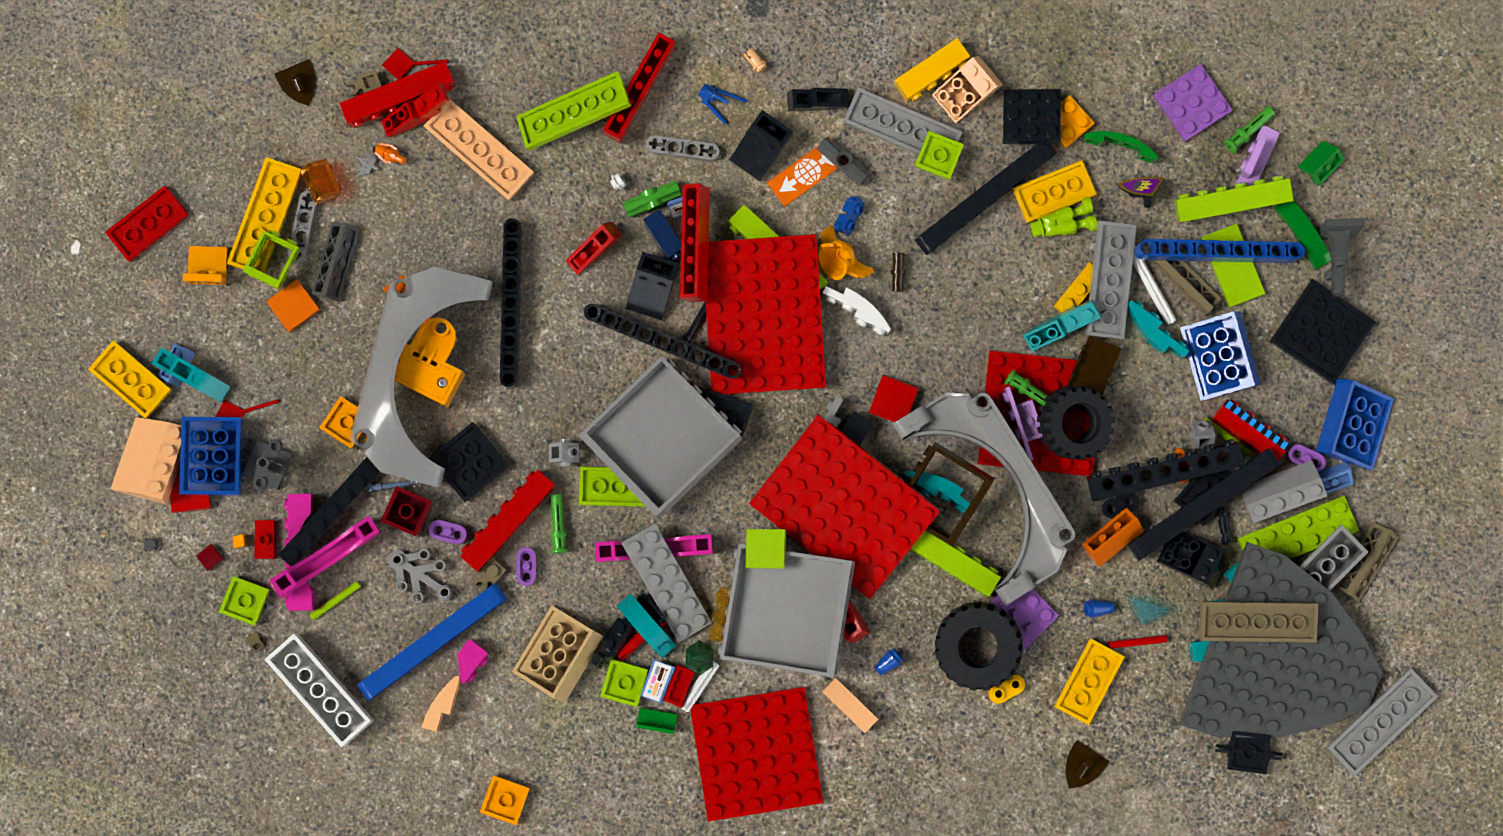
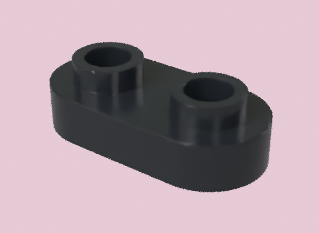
M1128 493L1106 500L1101 507L1102 513L1105 517L1112 519L1125 508L1131 512L1139 506V497L1135 493ZM1127 498L1131 499V505L1126 504ZM1110 505L1114 507L1112 513L1108 511V506Z

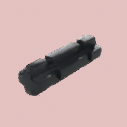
M1220 507L1216 514L1219 516L1218 524L1220 534L1223 536L1221 537L1222 544H1232L1233 537L1230 535L1231 527L1229 517H1227L1228 511L1226 507Z
M641 593L637 597V601L657 624H661L665 621V616L645 593Z

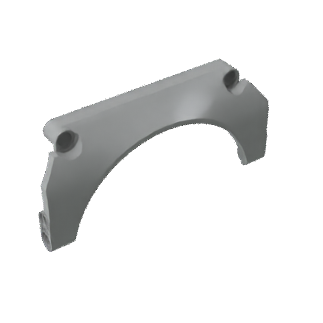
M432 266L411 274L409 277L410 281L394 279L389 285L350 439L353 444L366 448L364 454L379 472L440 487L445 468L424 456L410 441L400 423L394 400L396 367L405 344L425 320L436 312L457 303L475 300L488 301L493 282ZM399 282L404 286L401 293L396 290V285ZM363 432L365 435V439L363 442L359 443L357 441V435Z
M944 393L927 405L917 408L892 424L902 441L923 435H948L968 440L992 454L1011 475L1023 505L1024 534L1020 552L1013 567L1003 581L995 588L1004 605L1016 600L1035 588L1037 584L1058 572L1067 552L1064 545L1074 539V529L988 394L980 393L971 399L970 394ZM984 398L987 401L986 407H980L977 404V399ZM1063 529L1067 530L1070 534L1068 540H1063L1060 536Z

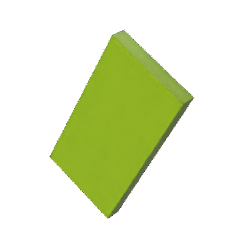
M1237 224L1201 237V240L1244 241ZM1217 247V252L1222 255V250ZM1235 248L1236 253L1241 255V251ZM1210 261L1229 308L1265 294L1253 262Z
M580 466L579 505L646 507L609 467Z

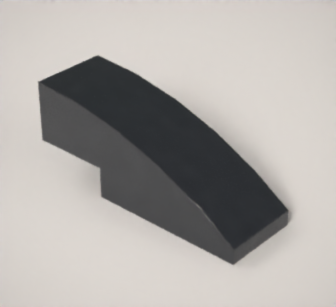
M792 89L787 92L788 111H822L849 108L848 89Z

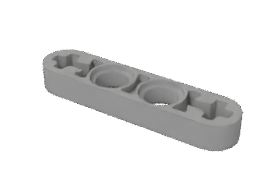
M656 135L649 137L646 141L647 150L652 154L713 162L719 157V148L713 143ZM656 140L657 144L663 145V141H666L665 151H662L663 148L661 146H656V149H652V146L649 144ZM670 143H677L679 149L676 152H670L668 150ZM695 145L698 151L696 154L690 155L687 153V147ZM700 146H704L703 151H709L710 148H713L716 154L709 157L708 153L703 152V156H699L701 153Z
M309 190L300 194L291 240L298 243L297 245L305 246L304 248L300 247L302 257H298V260L294 262L295 264H302L307 259L318 198ZM308 195L313 199L308 204V208L312 209L311 211L302 209V207L306 208L307 202L304 198H308ZM303 213L310 215V220L307 223L300 221V216ZM299 232L306 233V239L302 242L296 239ZM289 250V252H288V256H289V257H290V255H291V253H292L291 250Z

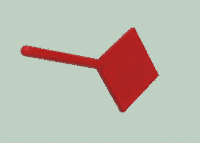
M397 48L382 66L398 80L413 65L439 64L444 61L448 63L449 60L413 62Z
M276 399L244 410L224 400L215 417L243 418L245 413L276 404L279 400Z

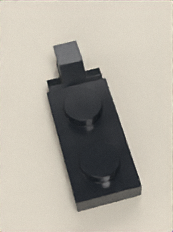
M618 617L595 650V656L591 663L601 669L606 661L614 660L635 628Z

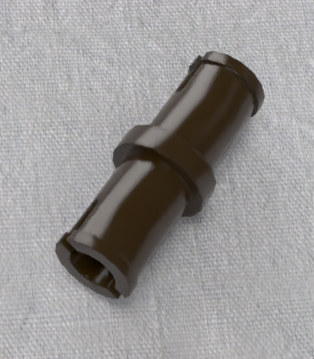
M892 253V270H890V274H892L891 291L903 292V279L906 274V270H904V253Z

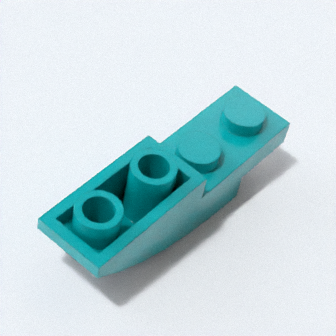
M1092 299L1049 318L1024 333L1023 337L1030 350L1034 351L1065 337L1069 332L1100 319L1101 314Z
M1132 300L1129 301L1127 308L1129 316L1139 333L1153 348L1161 354L1168 349L1181 359L1188 354L1190 350L1186 348L1187 345L1180 340L1175 341L1165 329H1158L1162 321L1159 320L1160 317L1154 312L1149 313L1143 309L1144 305L1136 300L1134 302Z
M162 347L152 362L154 366L222 403L231 387Z
M905 471L902 475L905 477L904 481L906 482L909 477L913 478L916 472ZM923 472L916 483V486L921 489L919 492L925 497L929 498L931 496L934 498L939 492L941 499L947 503L953 502L957 505L955 508L962 514H964L970 504L960 496L964 490L963 488L940 476Z

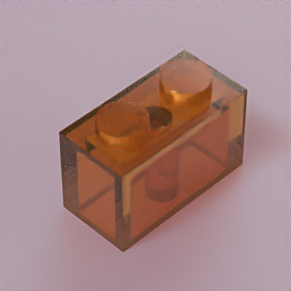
M327 158L308 163L300 171L315 205L336 200L342 193L341 186L336 181L333 168L328 163Z

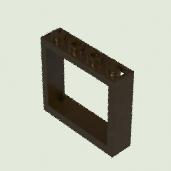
M935 442L933 446L928 445L923 453L926 456L924 461H918L913 469L916 472L914 477L907 479L906 483L914 488L936 451L984 480L952 533H949L933 522L926 529L946 543L954 546L995 478Z

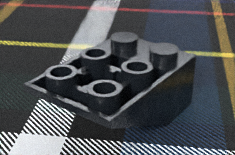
M762 110L729 160L758 181H761L793 137V131Z
M642 252L625 309L662 321L680 267L679 263Z
M1183 531L1165 544L1157 562L1213 590L1230 555L1224 549Z

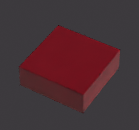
M212 544L196 555L207 571H210L224 559Z

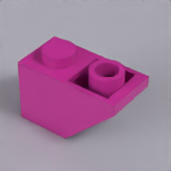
M469 639L457 654L460 681L463 684L471 683L477 676L475 671L478 667H483L489 660L487 657L489 652L472 639Z

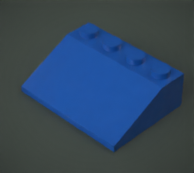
M1233 311L1180 328L1184 343L1187 345L1186 348L1190 350L1188 358L1201 401L1261 385L1240 311Z
M1337 379L1316 452L1373 471L1394 398L1354 380Z
M182 417L179 494L242 496L244 420L241 417Z

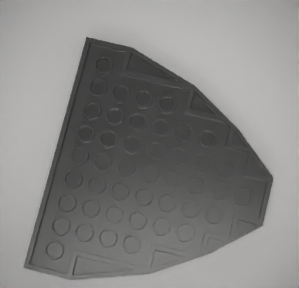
M1246 542L1225 601L1318 603L1317 643L1209 641L1179 724L1214 737H1231L1232 731L1270 735L1271 738H1278L1324 727L1368 709L1382 670L1360 629L1332 592L1288 557ZM1236 735L1235 737H1248V736Z

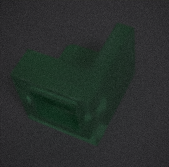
M698 640L686 649V667L698 675L703 674L713 667V649Z

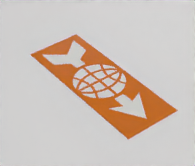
M814 148L768 181L767 184L785 207L834 172L836 167ZM844 157L838 159V162L841 165L845 164L848 161Z

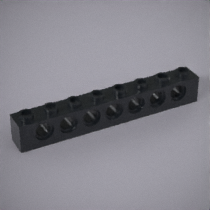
M1234 439L1223 441L1222 445L1208 444L1203 446L1204 449L1196 451V448L1185 450V454L1177 455V453L1165 455L1166 458L1158 460V457L1147 459V463L1143 464L1133 462L1127 464L1128 467L1120 469V466L1109 468V472L1101 473V471L1092 472L1090 476L1086 477L1091 500L1095 502L1245 466L1240 443L1238 441L1234 442ZM1225 451L1227 454L1226 458L1222 461L1217 460V454ZM1206 456L1208 459L1207 463L1199 465V457ZM1181 461H1188L1189 465L1186 469H1179L1178 465ZM1168 465L1170 468L1169 472L1161 474L1159 472L1161 466ZM1145 469L1151 472L1147 479L1140 477L1141 472ZM1130 474L1132 476L1131 481L1123 483L1121 481L1123 475ZM1105 479H1112L1113 484L1111 487L1105 488L1102 486Z

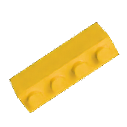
M956 38L895 79L894 85L906 102L910 100L915 101L922 96L921 93L926 89L928 91L932 90L938 85L936 82L941 79L947 80L953 75L952 72L963 67L969 61L970 55L959 39Z

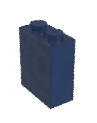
M658 209L643 219L644 226L664 257L668 260L679 262L681 260V242Z

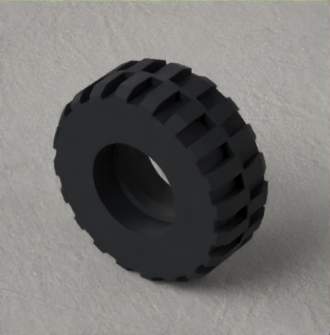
M982 601L962 604L960 607L953 609L943 619L935 638V655L939 662L938 665L950 681L953 680L957 683L956 685L962 688L964 686L972 691H976V689L986 691L993 687L997 688L1013 676V673L1020 664L1023 652L1022 634L1015 619L1002 607L999 608L993 603H983ZM974 628H984L990 631L997 641L995 656L983 664H975L968 661L961 651L962 637L966 632Z

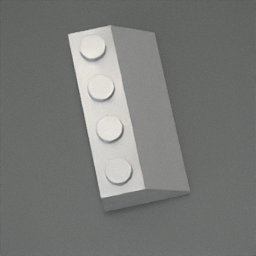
M1312 460L1259 479L1240 492L1252 523L1327 496L1322 480Z
M1340 525L1299 567L1330 591L1368 551L1343 525Z

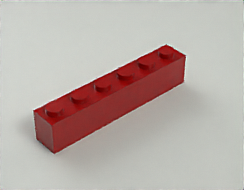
M658 32L626 88L631 106L611 115L603 129L605 136L619 144L622 143L676 47L674 40Z
M444 61L339 104L350 128H359L364 125V122L369 120L377 121L382 118V115L391 114L404 103L415 101L437 83L443 84L446 92H450L456 85L448 65Z
M700 183L683 185L680 298L690 303L708 301L710 188Z
M539 470L536 472L532 471L526 477L527 482L523 486L519 485L512 493L514 497L510 501L506 500L500 506L501 511L497 516L493 514L488 519V526L484 530L481 528L474 535L476 539L471 544L467 543L462 548V555L460 557L477 572H480L487 562L494 557L556 487Z

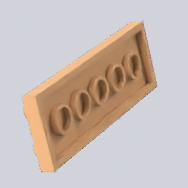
M449 99L447 103L440 107L441 112L430 118L424 125V128L510 201L532 177L534 172Z

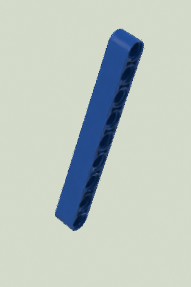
M1145 239L1136 245L1134 252L1136 257L1141 260L1293 263L1303 257L1305 249L1298 242ZM1142 246H1146L1149 253H1145ZM1161 246L1167 249V254L1162 252ZM1180 246L1185 249L1186 254L1181 253ZM1198 247L1203 248L1204 255L1198 251ZM1217 247L1222 250V255L1217 252ZM1235 248L1241 251V255L1236 253ZM1254 248L1259 251V256L1254 253ZM1272 248L1277 251V256L1272 253ZM1291 249L1295 251L1296 256L1291 254Z
M497 583L491 585L357 684V687L367 701H370L508 599Z

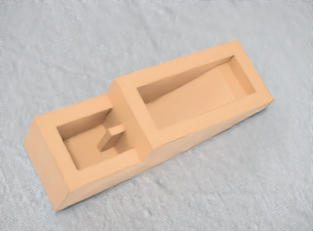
M455 676L438 693L425 716L421 728L437 732L440 729L443 714H452L461 683L460 676Z
M836 678L822 691L864 733L878 720Z

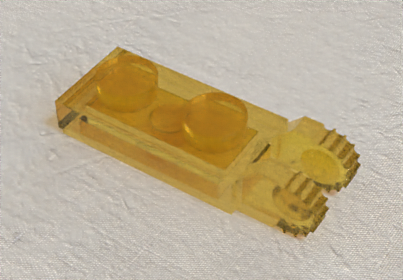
M719 587V591H716L715 594L717 606L716 610L712 613L714 625L709 629V638L713 642L721 641L722 626L726 623L724 613L730 598L726 588Z

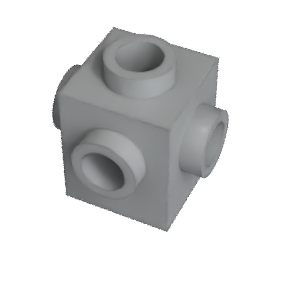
M1211 420L1191 422V430H1188V440L1192 441L1196 451L1204 449L1203 446L1215 444L1217 430L1213 428Z
M560 439V442L549 443V463H560V467H571L572 463L579 462V443H571V439Z

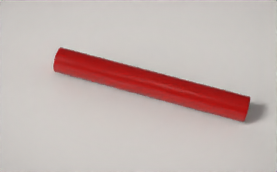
M1160 635L1108 641V646L1110 649L1167 643V636Z

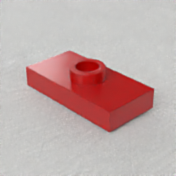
M255 520L254 559H275V520Z
M677 665L663 702L682 708L695 671Z

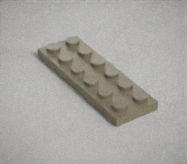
M1201 601L1200 641L1317 643L1318 603Z

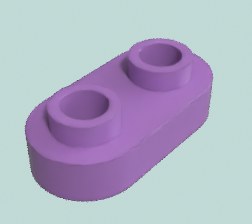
M1295 444L1288 449V459L1297 465L1316 459L1317 465H1315L1317 472L1325 467V458L1303 445ZM1296 450L1300 452V456L1297 458L1294 456Z
M435 520L429 526V534L434 539L453 544H462L467 539V530L461 525ZM439 526L443 529L440 534L436 532V528ZM460 531L461 537L455 538V532Z
M529 547L521 548L516 556L517 581L523 586H530L536 581V553ZM528 553L530 559L525 561L523 556ZM525 573L530 574L529 580L523 578Z

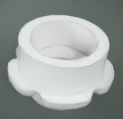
M620 173L612 174V180L610 181L612 186L616 190H624L627 182Z

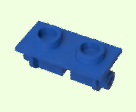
M850 196V198H847L842 208V211L847 214L846 216L839 214L834 224L835 231L840 233L842 231L849 237L850 233L855 229L856 221L863 213L865 205L860 197Z

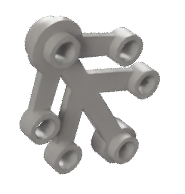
M421 549L419 552L410 554L395 550L389 554L388 563L396 571V590L403 593L408 590V584L404 579L403 569L410 573L413 589L412 601L414 603H421L424 600L419 580L434 589L441 600L452 598L453 589L450 586L440 585L424 574L425 572L436 570L444 571L446 563L443 560L414 567L408 562L418 559L428 560L431 555L429 550ZM423 551L428 553L426 558L421 557ZM396 556L401 558L399 563L394 562ZM442 562L443 568L438 569L437 563ZM400 583L405 584L404 590L399 589ZM443 589L448 590L447 596L441 594ZM416 594L421 595L420 601L415 600L414 597Z

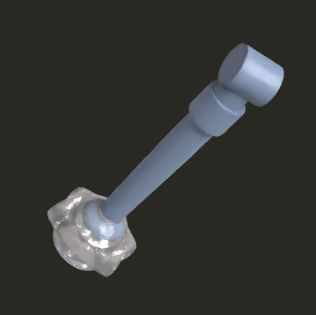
M410 480L384 484L376 483V485L368 484L367 492L382 491L383 489H391L396 486H411L416 492H419V489L423 487V483Z

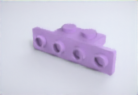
M1264 125L1261 127L1255 142L1252 141L1248 148V158H1244L1240 166L1242 171L1236 184L1246 182V185L1254 184L1253 180L1260 178L1280 134L1278 131Z
M1010 386L1005 387L1002 396L1005 404L1008 403L1011 410L1008 411L1011 422H1014L1016 426L1014 430L1017 440L1021 441L1023 450L1030 461H1032L1033 457L1028 442L1042 437V434L1038 433L1037 427H1040V422H1037L1038 415L1033 400L1015 405Z

